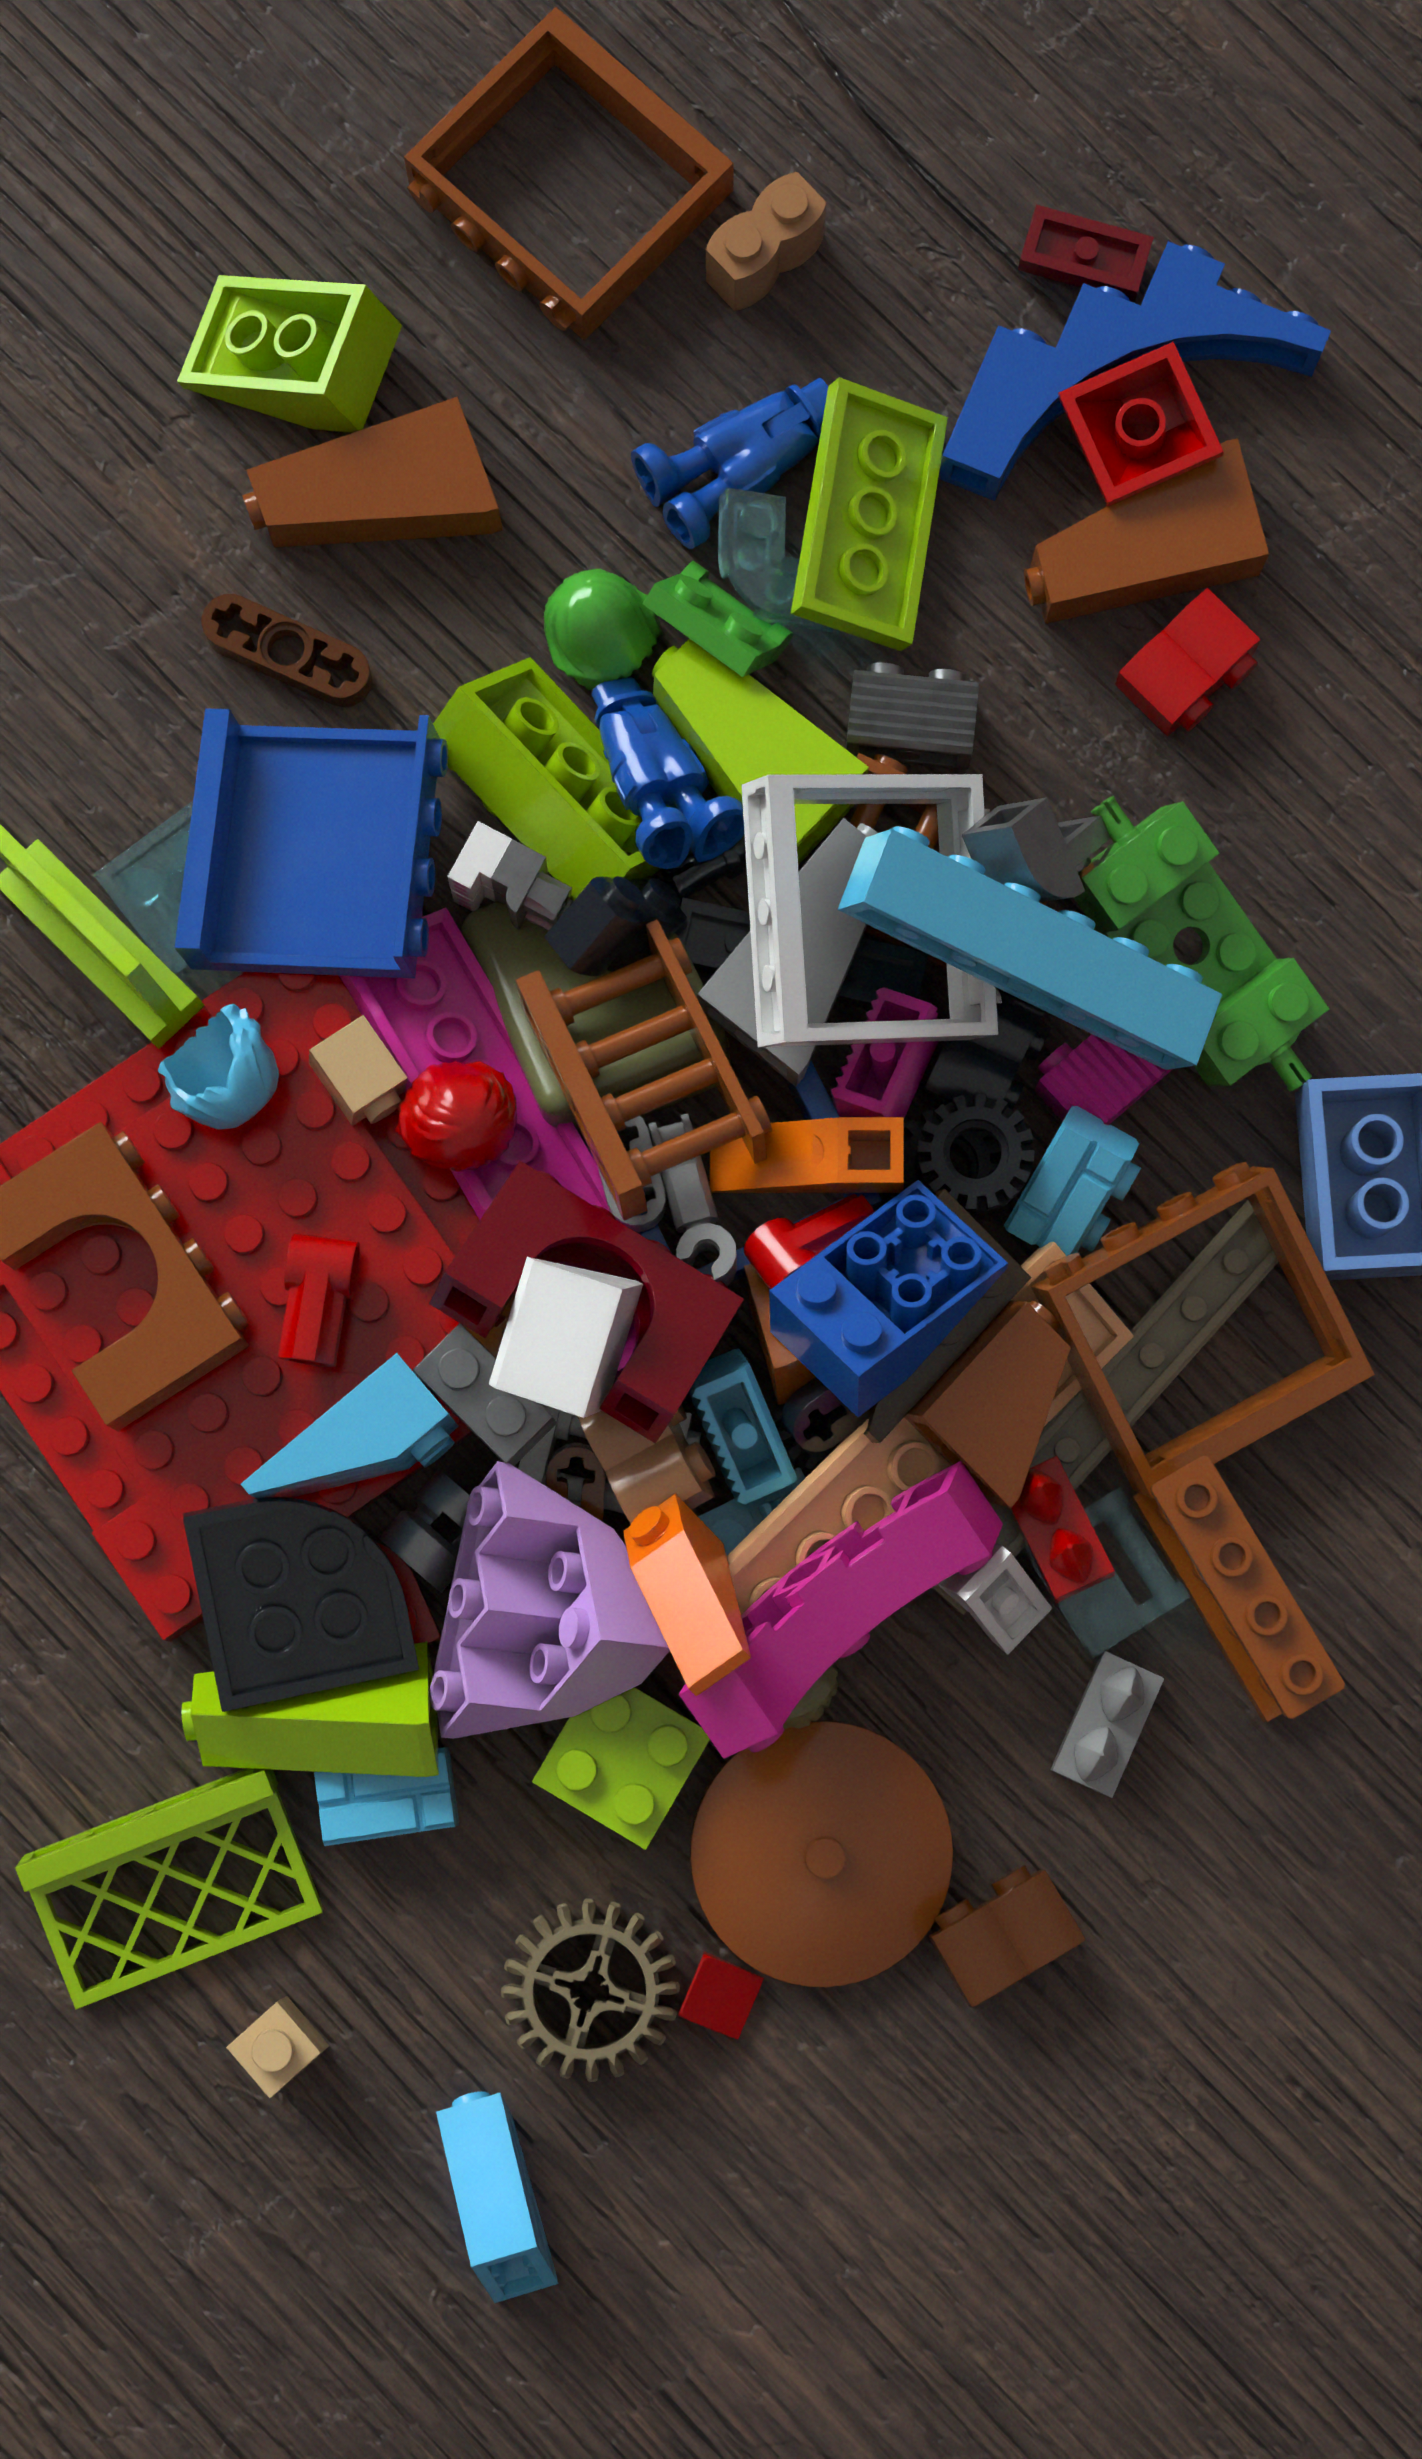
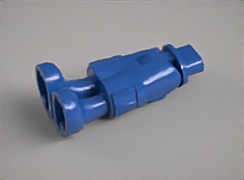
M819 377L801 389L793 384L786 387L785 391L771 394L740 411L732 410L720 414L719 417L694 430V447L683 453L667 456L660 447L653 443H644L631 452L634 471L646 496L655 507L665 503L663 506L665 524L685 547L694 549L707 541L711 531L710 520L728 502L734 506L739 505L741 508L746 506L766 491H769L780 480V476L798 464L819 445L828 391L826 382ZM711 471L718 474L717 479L693 493L683 492L674 497L682 488L703 473Z
M632 677L607 681L597 685L592 691V697L598 707L594 719L600 731L605 749L603 751L610 764L612 782L615 783L619 797L626 810L630 809L634 815L641 816L642 822L636 830V845L645 861L658 868L670 869L678 867L684 862L690 848L697 861L703 862L711 860L733 847L744 836L743 804L740 800L730 796H719L708 801L704 799L702 793L709 784L706 771L696 756L695 750L685 739L681 738L669 717L656 704L653 693L642 691L636 679Z

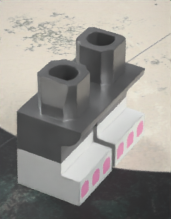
M477 821L448 875L455 903L471 911H476L479 908L484 897L494 902L506 904L510 921L518 930L524 920H527L549 931L573 902V900L569 899L572 894V887L548 875L547 859L545 856Z

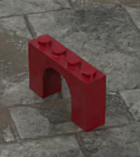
M519 1161L443 1274L429 1304L486 1339L516 1293L527 1257L641 1282L643 1287L633 1317L636 1330L634 1349L629 1361L599 1409L656 1444L676 1414L744 1299L730 1291L722 1281H714L712 1275L703 1274L675 1257L660 1242L646 1239L617 1221L614 1215L605 1208L591 1205L562 1187L550 1174L536 1171L524 1162Z

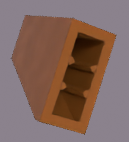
M1011 1300L905 1416L912 1426L950 1465L959 1461L963 1462L989 1503L1009 1508L1020 1498L1071 1349L1056 1332L1060 1328V1323L1055 1316L1043 1305L1033 1300L1029 1303L1027 1301Z

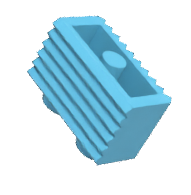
M733 1349L707 1360L688 1393L702 1422L701 1425L706 1432L711 1449L716 1456L715 1459L726 1479L725 1482L735 1500L746 1505L796 1482L798 1478L746 1357H744L740 1349Z

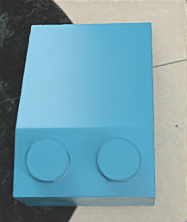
M396 1353L244 1480L241 1485L249 1495L257 1499L265 1497L293 1498L406 1470L417 1461L425 1468L439 1459L453 1446L455 1442L449 1434L459 1426L398 1353Z

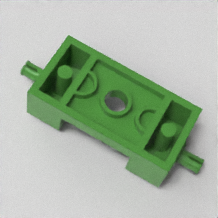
M1114 795L1104 800L1091 813L1094 816H1102L1113 843L1094 857L1085 869L1078 872L1085 891L1073 897L1085 915L1095 922L1097 932L1111 939L1122 937L1141 943L1149 949V958L1165 966L1167 964H1177L1188 967L1202 975L1201 984L1222 994L1199 1061L1194 1066L1207 1085L1231 1086L1255 1066L1270 1062L1286 1084L1289 1092L1303 1085L1302 1082H1306L1312 1075L1307 1071L1290 1046L1296 1041L1303 1029L1329 1010L1325 1001L1294 958L1277 959L1210 865L1209 861L1220 853L1183 801L1160 807L1137 826H1133L1116 802ZM1184 928L1194 930L1200 936L1203 945L1199 959L1190 965L1181 962L1176 957L1173 949V942L1177 933Z

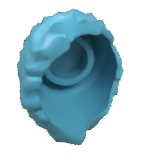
M230 1004L220 1009V1012L215 1017L210 1018L208 1026L199 1027L196 1030V1036L190 1037L184 1043V1046L180 1047L173 1055L166 1057L158 1068V1072L165 1076V1084L171 1096L170 1106L172 1109L200 1124L215 1129L236 1128L253 1118L272 1098L277 1089L279 1077L274 1053L261 1037V1025L255 1019L249 1017L247 1008L240 1009L237 1005Z

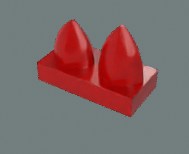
M1056 1455L1029 1468L1020 1498L1009 1509L1057 1604L1115 1576V1570L1058 1456Z

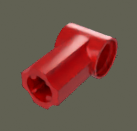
M854 1193L795 1224L787 1218H776L767 1221L749 1236L744 1245V1254L767 1287L772 1289L873 1214L874 1209L863 1195L857 1196Z
M293 1233L285 1265L284 1287L289 1292L278 1358L305 1365L336 1367L346 1299H352L357 1281L360 1259L359 1242Z

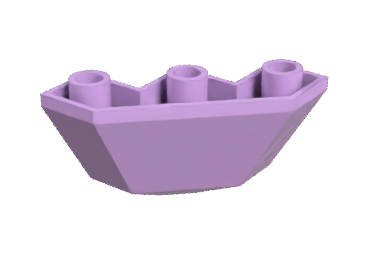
M497 1461L481 1484L476 1486L469 1496L430 1687V1702L432 1708L437 1710L441 1738L454 1739L574 1717L642 1684L670 1651L630 1568L626 1545L616 1531L510 1463Z

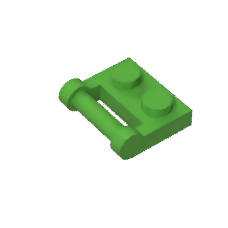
M695 561L690 562L680 574L656 582L642 603L741 677H745L776 661L793 636V632L781 623L776 622L771 625L708 579L709 571Z

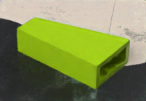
M688 639L679 649L676 646L670 647L656 662L652 671V676L654 677L653 696L656 699V704L669 717L681 738L685 739L695 750L696 756L706 771L709 784L718 796H730L740 800L743 804L742 784L766 775L868 774L869 767L760 682L750 675L741 677L691 639ZM794 804L798 865L855 804Z
M427 1642L414 1644L419 1670L225 1712L221 1710L214 1671L194 1674L192 1701L182 1702V1724L185 1738L187 1741L197 1740L203 1766L414 1777L439 1775L437 1710L432 1708L430 1702L433 1671Z

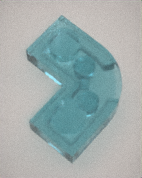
M727 488L719 496L718 564L722 579L730 578L738 594L751 607L756 609L753 616L760 620L774 624L777 622L787 626L828 632L835 630L791 614L800 559L785 557L786 497Z

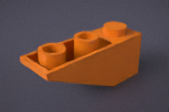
M836 1117L771 1123L772 1132L764 1135L767 1159L756 1164L742 1137L710 1151L711 1193H901L904 1191V1117Z

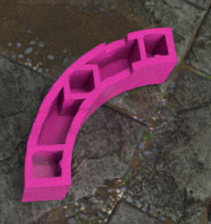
M962 1461L941 1470L895 1496L891 1501V1506L895 1512L864 1531L859 1522L856 1521L790 1570L741 1615L751 1658L698 1696H695L685 1683L679 1696L723 1759L747 1748L751 1752H758L773 1744L783 1734L785 1721L811 1686L839 1658L847 1657L862 1648L870 1639L869 1632L901 1607L957 1572L960 1575L970 1574L980 1569L992 1558V1550L1003 1523Z

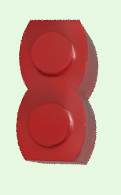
M1206 588L1120 670L1115 686L1166 736H1169L1180 725L1188 732L1213 708L1214 704L1208 699L1212 693L1224 683L1231 690L1234 689L1256 667L1258 661L1252 655L1255 653L1261 639L1209 588Z

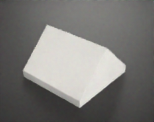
M527 1257L489 1385L582 1418L602 1411L599 1408L613 1386L643 1284L632 1279Z

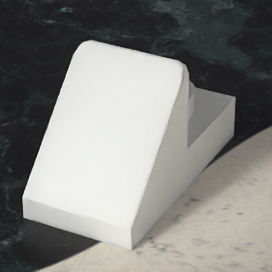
M995 1543L992 1550V1558L980 1569L967 1575H960L957 1572L938 1583V1585L966 1609L987 1636L1008 1655L1050 1612L1052 1607L1012 1553L1004 1546Z

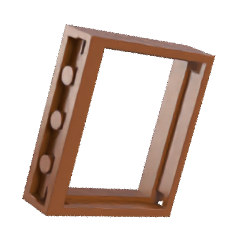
M557 7L549 12L404 156L409 181L407 189L414 200L430 213L437 209L452 222V231L468 249L477 252L481 248L496 262L495 268L509 286L519 292L524 288L527 289L540 301L541 311L554 326L562 331H566L569 327L584 341L733 192L734 162ZM554 65L560 68L693 186L582 299L443 176Z
M1247 1162L1233 1165L1212 1178L1215 1187L1195 1198L1192 1192H1186L1167 1200L1156 1208L1160 1217L1139 1228L1135 1222L1110 1231L1100 1239L1104 1246L1103 1248L1084 1258H1081L1079 1253H1074L1053 1262L1044 1269L1047 1278L1031 1286L1038 1302L1048 1309L1060 1323V1328L1056 1332L1071 1347L1067 1360L1132 1489L1147 1497L1154 1498L1150 1491L1153 1484L1199 1457L1208 1456L1213 1464L1375 1375L1274 1168L1257 1166L1249 1168ZM1248 1198L1325 1356L1144 1455L1065 1296Z

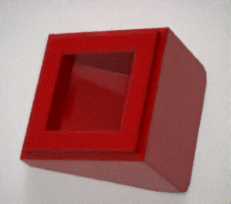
M704 1951L680 2006L678 2016L738 2040L764 1977Z

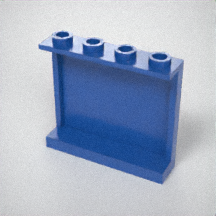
M205 708L174 947L190 969L415 979L417 957L426 956L429 944L428 922L426 918H422L424 896L431 897L435 887V863L433 858H428L430 837L439 836L442 823L441 802L439 798H435L437 777H445L448 768L446 739L439 738L430 716L419 715L418 731L239 725L230 709Z

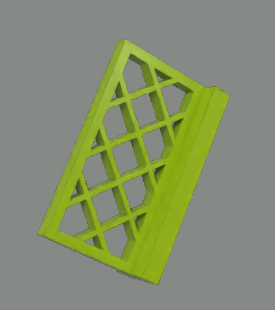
M0 825V858L8 866L0 873V891L158 1049L162 1047L205 1005L39 839L35 840L25 849Z
M245 1768L45 1846L22 1857L15 1867L24 1892H30L75 2010L323 1913V1905L277 1789L278 1782L273 1770ZM266 1808L270 1812L278 1833L268 1855L232 1840L241 1818ZM232 1822L226 1837L210 1831ZM196 1836L221 1847L207 1879L171 1864L180 1842ZM281 1843L289 1864L275 1859ZM170 1846L164 1861L148 1855ZM227 1850L263 1865L249 1897L213 1882ZM134 1860L159 1871L145 1903L109 1888L118 1866ZM273 1869L296 1879L304 1902L279 1911L256 1901L269 1870ZM108 1870L102 1885L87 1879ZM165 1875L202 1890L188 1922L152 1907ZM73 1885L97 1895L84 1926L81 1927L57 1916L49 1893ZM208 1893L244 1908L235 1930L217 1935L194 1925ZM104 1899L140 1914L126 1946L90 1931ZM251 1911L265 1917L245 1925ZM146 1917L183 1932L173 1954L161 1959H155L133 1949ZM64 1933L78 1938L72 1952ZM189 1935L204 1941L183 1950ZM84 1942H88L121 1957L112 1978L85 1988L76 1965V1960ZM127 1960L141 1965L138 1968L121 1974Z

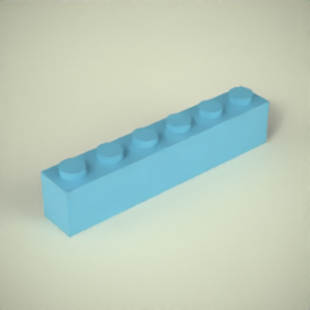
M896 826L864 839L837 910L1165 1070L1197 1065L1222 997L1221 993L1201 984L1203 979L1201 974L1185 966L1177 964H1167L1165 966L1149 958V949L1134 940L1122 937L1111 939L1095 931V922L1085 915L1069 910L1057 912L1039 903L1041 899L1040 894L1029 887L1010 882L1003 885L985 876V867L973 859L960 855H949L947 857L929 848V839L917 831Z

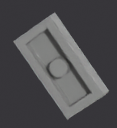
M1102 1651L1050 1770L1100 1794L1113 1798L1164 1678L1109 1652Z

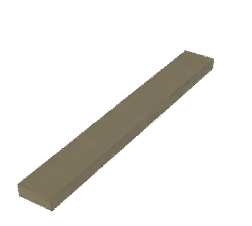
M1249 1200L1244 1203L1133 1327L1130 1332L1134 1337L1102 1368L1130 1427L1135 1424L1279 1262ZM1082 1389L1043 1428L1030 1465L1031 1468L1057 1455L1074 1490L1078 1488L1112 1449ZM990 1503L1003 1523L996 1543L1004 1546L1016 1557L1027 1545L1009 1507ZM938 1584L931 1588L961 1616L967 1612Z

